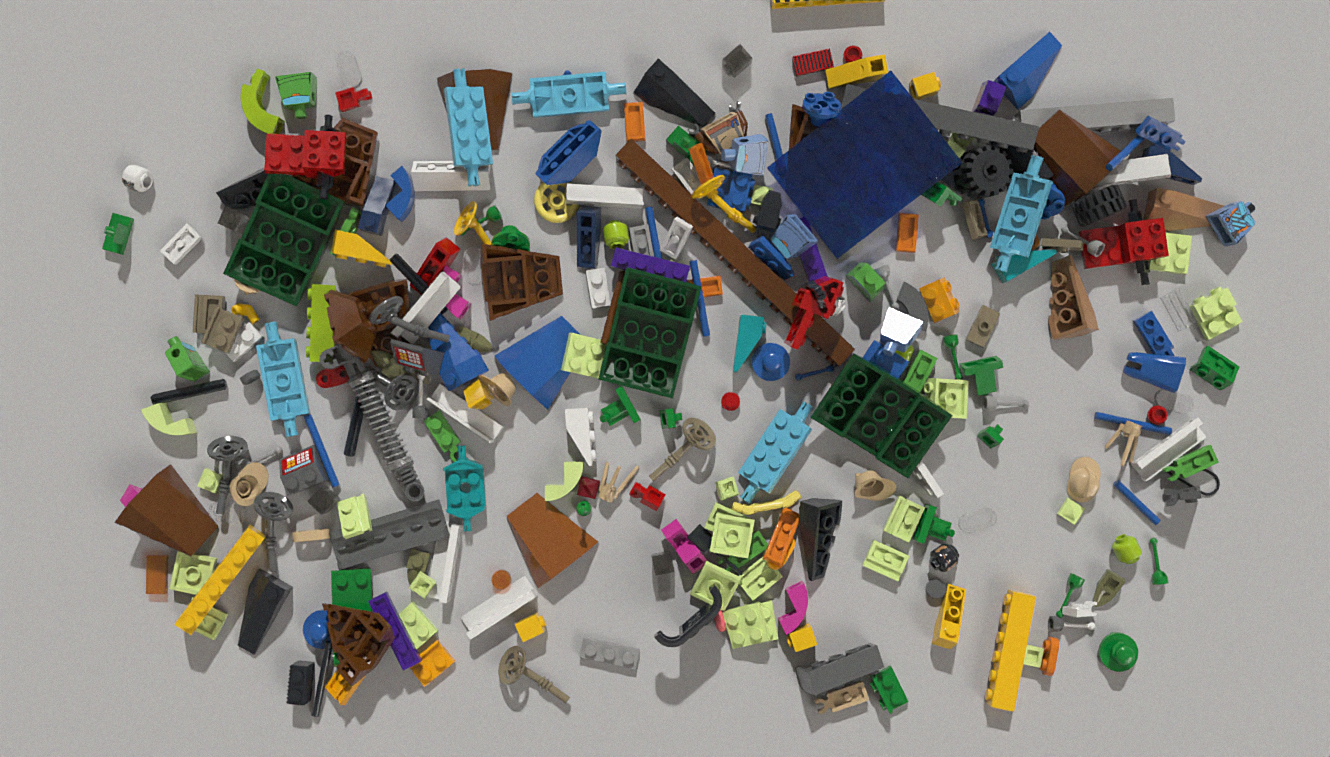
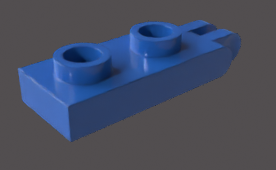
M1149 115L1135 130L1138 135L1157 145L1163 146L1167 150L1174 149L1178 151L1180 147L1176 143L1184 145L1186 142L1181 138L1183 136L1181 133Z
M764 236L750 243L748 248L777 276L780 275L784 280L794 276L791 264Z
M1152 311L1133 321L1152 354L1165 355L1166 353V355L1174 356L1172 352L1174 346Z

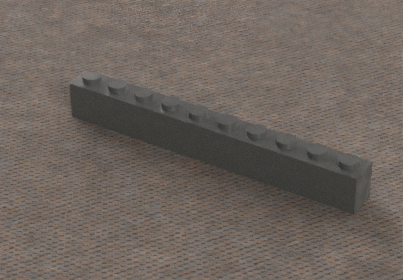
M849 84L846 85L841 108L845 109L844 113L856 115V112L863 113V117L874 119L877 116L887 123H893L895 120L901 122V126L912 128V125L920 126V130L931 132V129L939 130L938 134L950 136L951 133L958 134V138L963 140H969L970 137L976 138L977 143L986 145L989 142L997 143L996 146L999 148L1008 149V146L1016 147L1015 151L1021 153L1033 150L1039 126Z

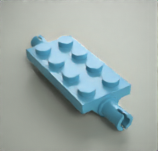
M460 68L453 70L455 87L444 88L454 167H464L467 172L469 187L472 185L479 186L478 168L483 165L493 164L483 87L467 86L466 70L462 68L460 71Z
M605 71L530 78V89L526 92H511V99L513 105L530 103L532 105L533 117L539 118L609 111L608 98L610 95H626L627 91L626 82L609 84L606 80Z
M1031 155L1027 171L1024 174L1013 173L990 248L997 249L1000 252L995 267L997 270L1007 272L1011 257L1014 254L1029 257L1053 183L1050 180L1039 178L1038 173L1044 159L1042 157Z
M277 322L265 323L264 326L268 340L265 344L256 345L270 421L283 420L285 436H296L299 434L295 418L299 415L310 413L296 338L282 340V338H279Z
M803 401L796 414L792 416L781 409L778 411L738 471L739 474L749 480V485L740 498L751 504L759 489H763L769 494L771 493L812 431L804 422L813 410L811 405Z

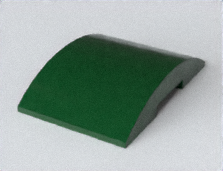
M268 173L255 202L254 211L241 239H238L223 274L297 306L321 262L345 201L328 194V200L320 199L319 189L286 174Z
M627 267L598 380L673 399L702 286Z
M853 353L810 418L842 438L845 437L874 455L880 462L904 477L909 478L953 415L893 374Z

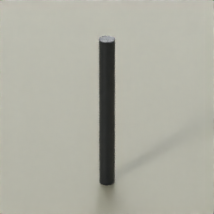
M331 641L325 642L312 711L313 717L320 716L333 647Z

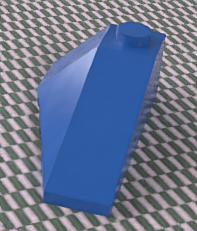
M1050 31L993 81L1006 86L1004 95L1017 110L1034 96L1062 47V44Z
M439 313L428 326V329L450 335L449 341L447 343L429 338L432 350L445 353L439 374L448 391H452L464 386L489 370L480 353L476 349L473 350L467 344V340L461 337L454 330V326Z

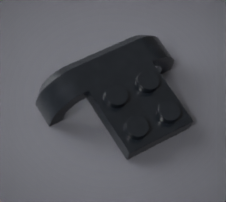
M715 584L709 587L710 593L714 598L712 606L706 603L679 627V635L670 637L659 630L654 634V638L663 646L678 647L694 637L702 627L708 625L721 609L722 596L718 587Z

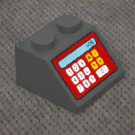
M391 339L390 344L395 362L398 365L404 366L403 370L413 373L415 370H418L419 375L430 377L431 374L439 375L445 353Z
M315 444L279 459L280 479L287 496L297 494L329 480Z

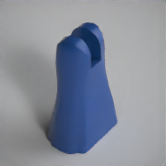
M1140 352L1128 353L1126 359L1140 363L1141 366L1140 369L1124 366L1123 373L1172 393L1178 391L1186 366L1185 357Z

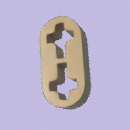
M329 528L292 532L293 542L330 538Z

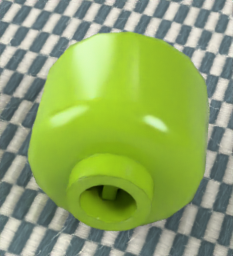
M612 220L604 226V243L613 250H615V247L624 248L629 241L627 225L619 220Z
M1122 534L1115 538L1116 541L1113 542L1112 549L1118 561L1125 564H1133L1140 559L1142 550L1135 537Z

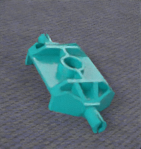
M466 445L457 446L458 460L444 467L443 471H445L446 512L462 518L463 531L467 532V530L472 531V517L486 509L483 464L468 459L466 457ZM464 482L469 483L471 486V490L468 493L461 490V484Z

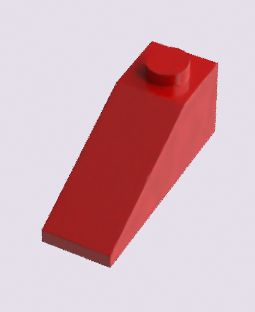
M447 237L438 241L417 274L430 286L439 274L443 272L445 266H451L461 249ZM410 283L409 286L412 287L422 296V294Z

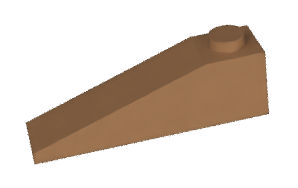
M1156 188L1148 192L1143 220L1163 218L1165 232L1208 227L1211 224L1206 216L1222 208L1224 205L1177 191Z
M1068 255L1053 261L1051 276L1053 291L1052 297H1050L1052 307L1051 315H1049V326L1053 340L1083 336L1099 330L1095 312L1072 256Z

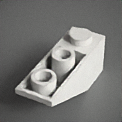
M589 408L565 409L566 429L588 465L592 466L593 461H596V450H592V442H595L594 430L591 431L590 423H594L593 411L589 412Z

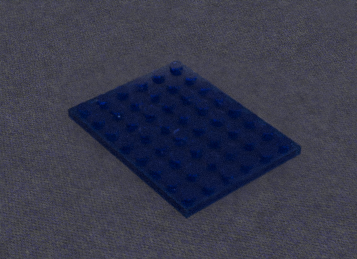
M889 71L843 107L838 116L828 119L769 165L767 169L831 253L838 259L962 164V161L894 73Z

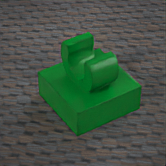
M673 408L659 410L662 429L676 427L675 421L683 420L682 413L674 414Z
M998 424L995 427L988 426L981 430L977 437L991 449L1000 445L1004 440L999 435L1003 428Z

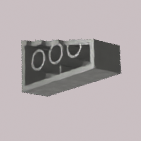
M868 643L847 650L844 656L843 654H835L829 656V661L817 660L811 662V667L805 669L802 666L795 667L801 689L816 696H823L827 694V690L832 688L840 689L847 682H857L862 679V676L879 673V669L884 668L878 646Z

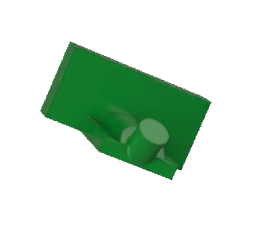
M678 125L668 136L666 142L682 156L688 158L694 165L689 149L699 143Z
M929 176L926 177L917 190V193L940 207L946 199L950 200V205L952 206L958 205V201L963 199L951 189Z
M112 213L109 226H106L104 229L106 236L102 249L124 255L134 219Z
M992 356L959 363L960 371L965 376L974 374L978 396H988L989 393L997 392L994 370L1003 368V361L999 357Z
M623 386L615 390L620 399L601 409L603 415L600 416V421L602 423L607 421L609 426L629 415L633 423L641 420Z
M925 503V509L913 540L924 544L927 535L946 541L947 536L953 537L955 531L950 529L952 523L934 517L937 507Z

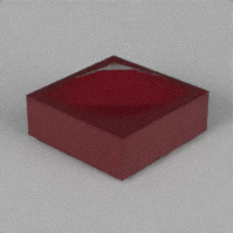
M581 476L577 495L596 499L600 480Z

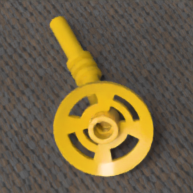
M724 175L708 180L691 194L692 199L707 196L733 222L741 224L751 233L756 231L755 225L745 219L738 210L731 208L717 195V189L725 180Z
M471 201L459 215L454 227V235L459 236L468 228H474L483 244L491 245L490 239L477 221V218H475L477 204Z

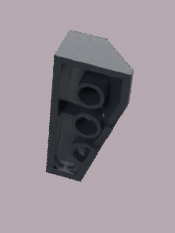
M657 59L646 71L633 92L648 106L658 108L668 114H673L702 128L715 115V112L660 59Z
M264 168L216 193L226 209L256 206L255 202L268 173H265Z
M811 498L800 501L799 525L810 581H815L825 576L830 559L828 550L831 542H834L836 536H833L835 526L839 525L841 520L842 500Z
M260 568L258 569L249 585L237 646L253 655L256 654L293 587Z

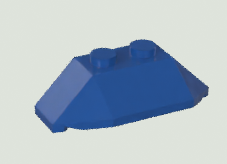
M590 120L570 128L542 156L538 170L535 173L536 176L546 185L571 182L597 156L602 130Z

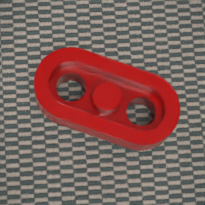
M344 365L332 370L323 369L317 373L316 383L321 388H333L349 383L348 374L345 377L341 376V372L345 370ZM325 375L328 377L327 382L323 381V376Z

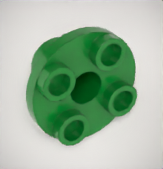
M513 225L503 227L501 232L497 233L491 241L493 246L530 251L529 238Z
M1111 632L1101 641L1097 655L1108 669L1115 672H1123L1132 668L1136 663L1138 647L1130 636L1124 633Z

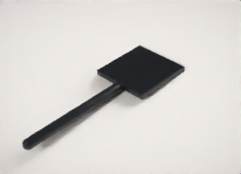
M699 524L687 538L705 553L710 548L712 534ZM715 553L739 575H743V572L720 553Z

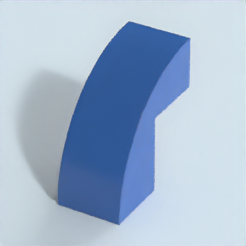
M401 166L390 176L401 187L402 191L390 200L386 207L400 222H403L412 210L415 190L410 174Z

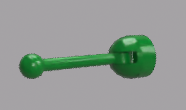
M493 205L487 210L486 217L478 222L479 224L487 220L496 222L502 219V215L496 205ZM468 228L461 236L465 235L471 228Z
M958 335L942 337L944 346L951 349L956 371L955 379L961 380L963 375L959 371L955 347L959 343Z
M580 501L576 506V511L580 516H587L592 510L591 504L588 501Z
M1151 538L1150 544L1153 547L1156 571L1152 574L1151 578L1152 585L1168 584L1166 573L1160 570L1156 546L1158 540Z
M1070 573L1067 582L1070 589L1060 610L1056 612V616L1060 618L1064 616L1062 614L1063 606L1067 605L1073 590L1081 588L1085 582V579L1073 573Z

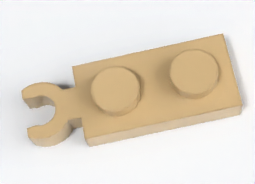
M860 680L840 689L828 691L826 694L827 698L818 697L814 699L815 704L823 703V707L817 709L819 714H823L830 707L832 712H836L868 701L869 698L864 683Z

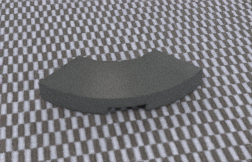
M903 282L896 300L903 304L909 316L923 321L922 331H926L929 321L926 302L916 288Z

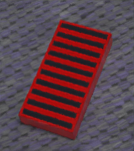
M830 48L792 57L796 77L834 67Z

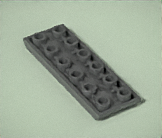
M439 499L372 519V531L368 530L363 534L348 539L343 537L342 529L329 533L339 570L450 536Z

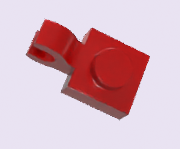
M351 87L335 92L340 111L342 112L361 107L359 101L373 98L368 88L356 92V89Z
M635 482L629 493L633 498H642L640 503L656 512L666 495L650 485L646 489L637 482Z

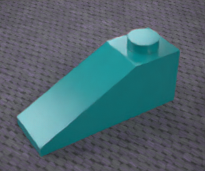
M1056 249L1030 251L1029 257L1014 254L1011 257L1007 272L995 269L1000 255L995 257L996 261L991 265L1003 284L1055 255L1057 251Z
M740 315L733 372H738L761 338L762 333L765 334L767 322H763L764 317Z

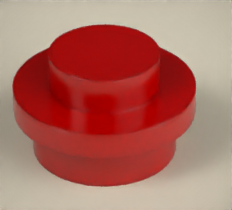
M854 45L847 47L843 53L846 63L860 60L863 56L861 49Z
M734 392L725 393L721 399L722 407L727 411L736 410L740 405L739 396Z
M1153 406L1148 410L1147 417L1152 424L1160 425L1167 420L1168 414L1164 407Z

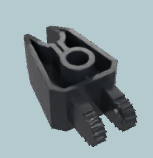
M768 190L762 199L759 213L755 212L753 223L758 228L756 239L764 236L768 241L770 232H775L781 224L782 218H779L782 207L780 192Z

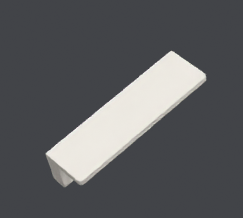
M1163 154L1122 160L1093 188L1169 178L1171 171L1168 155Z
M453 161L413 162L411 175L415 191L490 190V165H483L478 168L480 185L469 187L466 170L462 166L454 167Z
M567 184L566 204L642 209L644 206L643 188Z
M445 272L440 273L402 320L415 326L418 324L420 327H428L461 286ZM396 326L391 332L397 338L401 335L411 344H414L419 338L418 335L414 336V333L399 326Z
M439 384L432 396L427 398L432 404L489 443L494 442L504 427L479 409H469L466 400L453 391H448L447 387L443 384Z
M1199 417L1190 419L1171 435L1133 461L1131 465L1143 481L1150 480L1162 471L1164 467L1173 463V460L1178 459L1204 440L1206 436L1199 428L1203 422Z
M446 522L450 536L436 540L430 577L436 583L427 597L439 599L441 603H448L450 601L462 530L461 524Z
M521 577L461 617L469 630L466 634L470 640L538 595L527 577Z

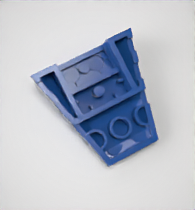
M563 316L558 317L495 355L502 366L547 410L570 372L561 370L569 333L581 335Z

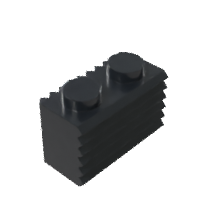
M298 660L289 666L290 673L288 675L290 677L288 679L290 681H288L289 685L287 686L289 688L287 690V704L305 705L311 701L315 662Z

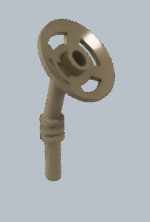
M697 418L686 419L683 422L682 431L688 441L675 453H671V456L667 457L668 459L665 458V462L651 473L649 478L654 482L668 468L676 465V462H679V459L692 446L701 450L712 449L716 444V437L708 424ZM693 424V426L689 427L688 429L686 428L687 425ZM699 427L702 428L708 436H705L704 432L701 429H699Z
M512 646L504 653L498 668L499 679L502 683L507 685L513 684L524 674L538 683L539 687L542 686L541 689L545 688L546 692L549 691L565 704L568 702L570 697L555 687L552 681L549 682V679L546 680L545 676L542 677L525 666L526 654L523 648ZM513 654L514 658H512V659L508 662V665H506L508 659H509L510 656ZM505 672H507V675L511 677L509 680L507 679Z

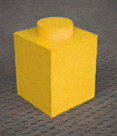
M935 72L913 78L909 86L913 98L921 100L936 95L940 91L941 82L939 77H936Z
M538 612L517 621L515 624L522 642L544 633L546 630L545 626H547L543 615L540 616Z
M809 623L797 627L786 637L789 648L793 647L795 652L817 645L812 626Z

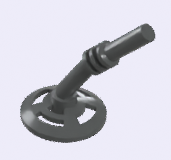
M400 296L385 300L370 314L369 321L375 325L388 321L414 333V336L429 337L447 343L450 335L429 330L428 327H420L418 324L415 326L398 318L397 313L404 303Z
M366 366L367 370L372 372L373 381L376 380L387 387L384 400L389 408L399 411L408 408L414 403L419 393V384L413 376L400 375L391 381L379 374L378 370L375 371L374 368L371 369V366ZM402 379H408L411 381V383H408ZM412 389L411 395L405 400L404 397L407 395L408 390ZM392 399L395 402H399V404H393L390 402V400Z
M220 437L212 441L207 447L209 457L214 460L225 461L223 480H220L222 484L219 485L221 489H218L220 494L216 514L224 515L227 496L230 493L229 486L231 483L233 460L244 455L248 449L247 442L241 437ZM226 443H237L238 445H237V446H234V445H232V444H226Z
M264 492L256 496L253 506L255 511L266 519V538L264 541H266L265 545H267L265 549L268 552L269 571H277L275 551L277 541H274L276 539L274 537V521H282L289 518L293 512V505L287 497L279 493ZM274 499V501L264 503L262 500ZM281 503L285 505L287 511H284V507Z

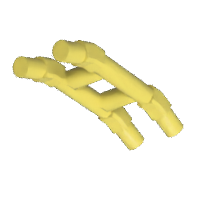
M795 490L784 498L747 505L733 502L732 510L752 515L762 511L788 508L801 499L802 496Z

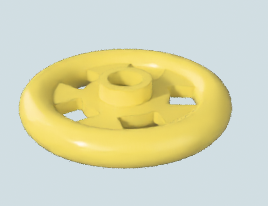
M542 182L538 186L534 195V205L542 218L552 223H562L568 221L576 214L579 205H566V190L565 193L557 191L558 185L566 188L567 184H572L571 182L546 185ZM547 188L552 191L548 197L543 194ZM557 197L560 199L561 202L559 204H555L553 202V199ZM545 202H548V205L551 208L548 211H546L542 205ZM564 209L565 214L556 215L555 210Z

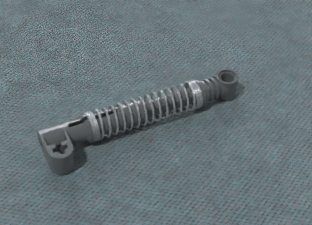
M340 344L323 351L319 358L323 368L332 370L344 365L349 376L348 382L351 388H354L352 391H356L357 394L355 396L359 397L358 402L362 403L360 408H364L365 411L363 413L367 414L366 419L370 420L369 425H376L371 430L379 429L374 434V436H382L377 439V442L384 440V443L380 444L379 447L387 446L382 453L389 452L384 457L385 459L392 457L387 464H390L388 467L396 476L399 475L397 479L401 480L399 482L400 485L403 484L401 488L405 496L410 501L416 502L421 500L425 492L420 479H416L418 475H414L416 471L412 470L414 468V461L411 455L406 457L403 455L409 450L401 451L406 444L398 445V443L403 441L402 438L396 440V437L401 433L393 434L398 427L390 428L395 422L388 423L393 416H389L388 413L390 411H387V405L383 404L385 400L381 399L382 394L378 393L380 388L375 387L377 383L373 382L372 372L367 370L365 363L360 361L359 356L354 357L345 351ZM336 349L342 362L338 364L337 360L334 359L332 365L328 362L325 363L326 356L334 357L333 350ZM354 364H356L362 377L358 378L353 367ZM413 486H417L420 490L419 495L416 497L409 495V489Z

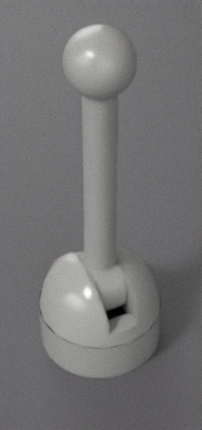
M1066 226L1061 229L1063 234H1069L1086 244L1088 252L1095 257H1098L1105 248V244L1099 240L1089 242L1069 231V228Z
M885 265L874 269L885 281L892 302V309L898 310L899 304L896 303L887 280L890 276L889 266Z
M984 396L982 408L984 411H992L998 405L1027 408L1029 407V402L1027 400L1023 402H998L993 396Z
M277 447L275 451L251 462L247 459H241L235 462L236 468L240 473L250 463H258L275 454L280 455L282 448Z

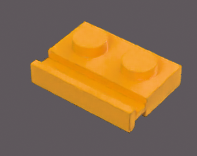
M436 640L420 654L422 661L410 667V669L425 687L452 665L455 659L441 645L440 641Z
M337 669L325 688L334 699L339 701L340 705H346L365 677L355 685L350 686Z

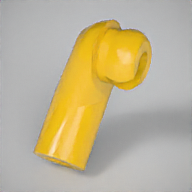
M237 303L231 307L233 314L247 316L251 324H255L260 320L250 304Z

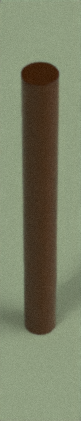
M620 270L600 341L603 345H607L625 271Z

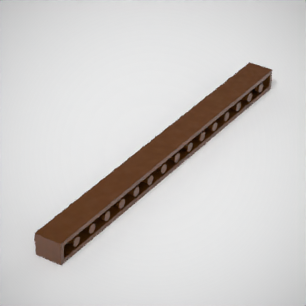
M630 139L615 155L617 165L623 170L627 169L631 173L630 177L636 183L641 182L645 186L644 190L650 196L655 195L659 199L657 202L664 209L668 207L673 212L671 215L674 218L678 217L692 225L693 228L690 233L698 235L701 238L699 241L704 247H710L715 251L713 255L719 261L724 260L728 264L727 268L733 274L738 273L742 277L741 281L747 287L752 286L756 290L755 294L762 301L766 299L770 303V309L776 314L778 312L784 316L783 321L791 327L799 308L792 305L796 293L696 199H692L691 194L635 141ZM813 314V324L810 329L807 328L805 333L806 338L812 343L810 346L817 353L822 352L826 356L825 360L831 366H840L855 348L821 316Z

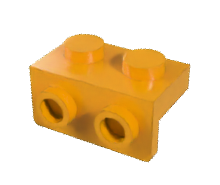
M945 277L919 288L934 323L960 312V304L953 297L951 292L952 286Z

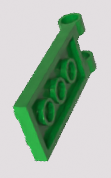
M371 568L331 570L332 605L372 612L368 602L372 599ZM333 650V663L335 667L340 663L337 653H334Z

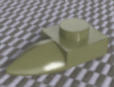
M463 326L459 327L457 333L467 340V344L473 350L476 349L478 352L493 350L492 345L483 335Z
M380 350L372 351L373 359L383 374L391 380L404 375L406 372L403 370L404 366L396 364L394 355Z
M414 548L411 549L406 567L410 585L420 571L424 574L426 573L431 553Z
M1107 569L1097 583L1094 593V602H1097V605L1094 606L1099 607L1110 602L1124 585L1125 578Z

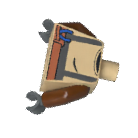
M736 101V106L738 107L736 109L732 108L730 104V113L701 129L702 132H700L698 125L694 124L697 130L691 132L688 128L690 136L695 137L698 143L703 144L704 149L713 154L721 155L722 149H731L734 138L747 136L748 122L743 112L740 111L741 103Z

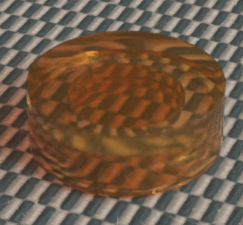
M503 569L496 571L491 579L493 586L501 590L507 588L511 583L510 573Z

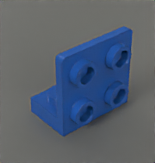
M874 340L863 358L900 378L909 361L897 353H894L893 356H887L882 351L885 345Z

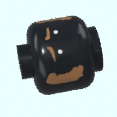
M943 543L930 552V565L935 570L947 572L958 564L959 553L953 545Z

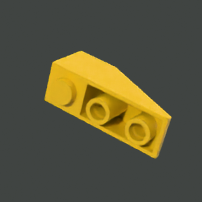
M885 54L866 57L826 69L828 89L843 87L847 84L855 85L884 80L888 75Z
M335 230L331 253L336 254L335 258L347 260L349 256L354 257L355 262L367 264V260L374 261L375 266L385 268L386 264L392 265L388 258L359 235Z
M480 379L463 389L469 409L483 410L492 404L491 400L494 397Z
M947 584L946 593L934 626L932 644L946 649H951L958 644L966 589Z

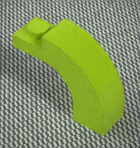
M257 68L256 72L251 76V85L243 84L241 88L240 99L243 112L249 122L266 135L267 133L280 134L285 121L280 117L267 113L262 103L263 94L270 75Z

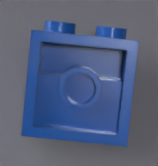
M715 168L714 177L719 175L725 176V180L717 189V195L731 208H735L744 214L745 209H749L751 198H748L749 190L753 191L755 179H752L753 174ZM708 199L707 206L721 209L711 199Z

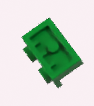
M1207 345L1202 349L1197 363L1190 367V371L1215 388L1223 390L1234 383L1240 366Z
M891 665L880 670L875 675H870L872 679L870 685L874 693H879L881 699L878 701L883 711L887 709L889 714H892L893 709L909 702Z

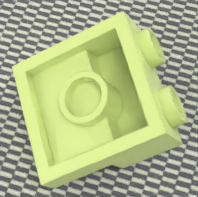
M1219 286L1209 291V296H1200L1193 300L1194 304L1188 306L1205 340H1210L1242 322L1234 307L1237 303L1228 287L1222 289Z
M927 378V382L924 384L926 396L952 414L951 418L967 419L969 380Z

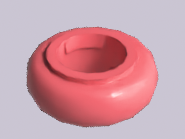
M720 610L714 617V621L718 631L724 632L726 624L723 613Z

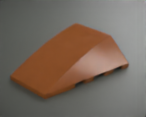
M538 493L507 515V519L537 588L553 579L599 542L570 520L569 517L560 512L549 501H545V498Z

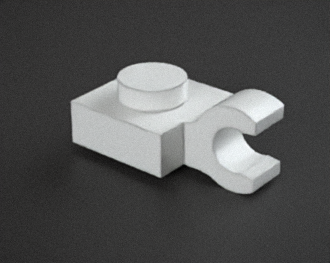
M1097 602L1071 603V606H1063L1062 614L1074 617L1096 616L1097 613L1092 612L1091 608L1093 605H1097Z

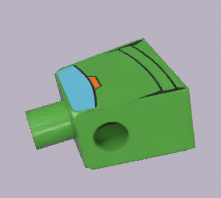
M312 72L275 76L284 107L288 110H294L295 119L307 118L306 108L316 106L317 77Z
M858 263L845 275L869 302L885 287V281L868 263Z
M178 336L168 340L170 348L165 351V355L178 377L195 382L210 372L192 345L182 342Z

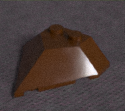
M329 290L324 294V297L329 305L327 312L330 328L334 334L332 336L333 342L340 344L345 351L354 357L359 356L361 362H367L377 335V324H372L369 321V316L366 313L368 309L363 301L360 302L357 297Z
M323 603V610L327 611L329 622H327L333 650L334 653H337L340 663L337 665L339 673L350 686H353L379 664L395 639L392 627L379 613Z

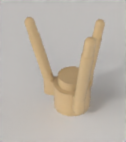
M1128 420L1125 424H1120L1118 430L1105 445V448L1108 449L1122 431L1124 432L1123 436L1129 438L1122 457L1121 466L1125 465L1130 448L1129 462H1133L1142 427Z
M606 462L598 489L600 491L598 497L612 503L613 499L618 498L620 492L639 469L638 466L631 471L616 490V487L613 485L621 467H617L610 483L605 485L609 463Z

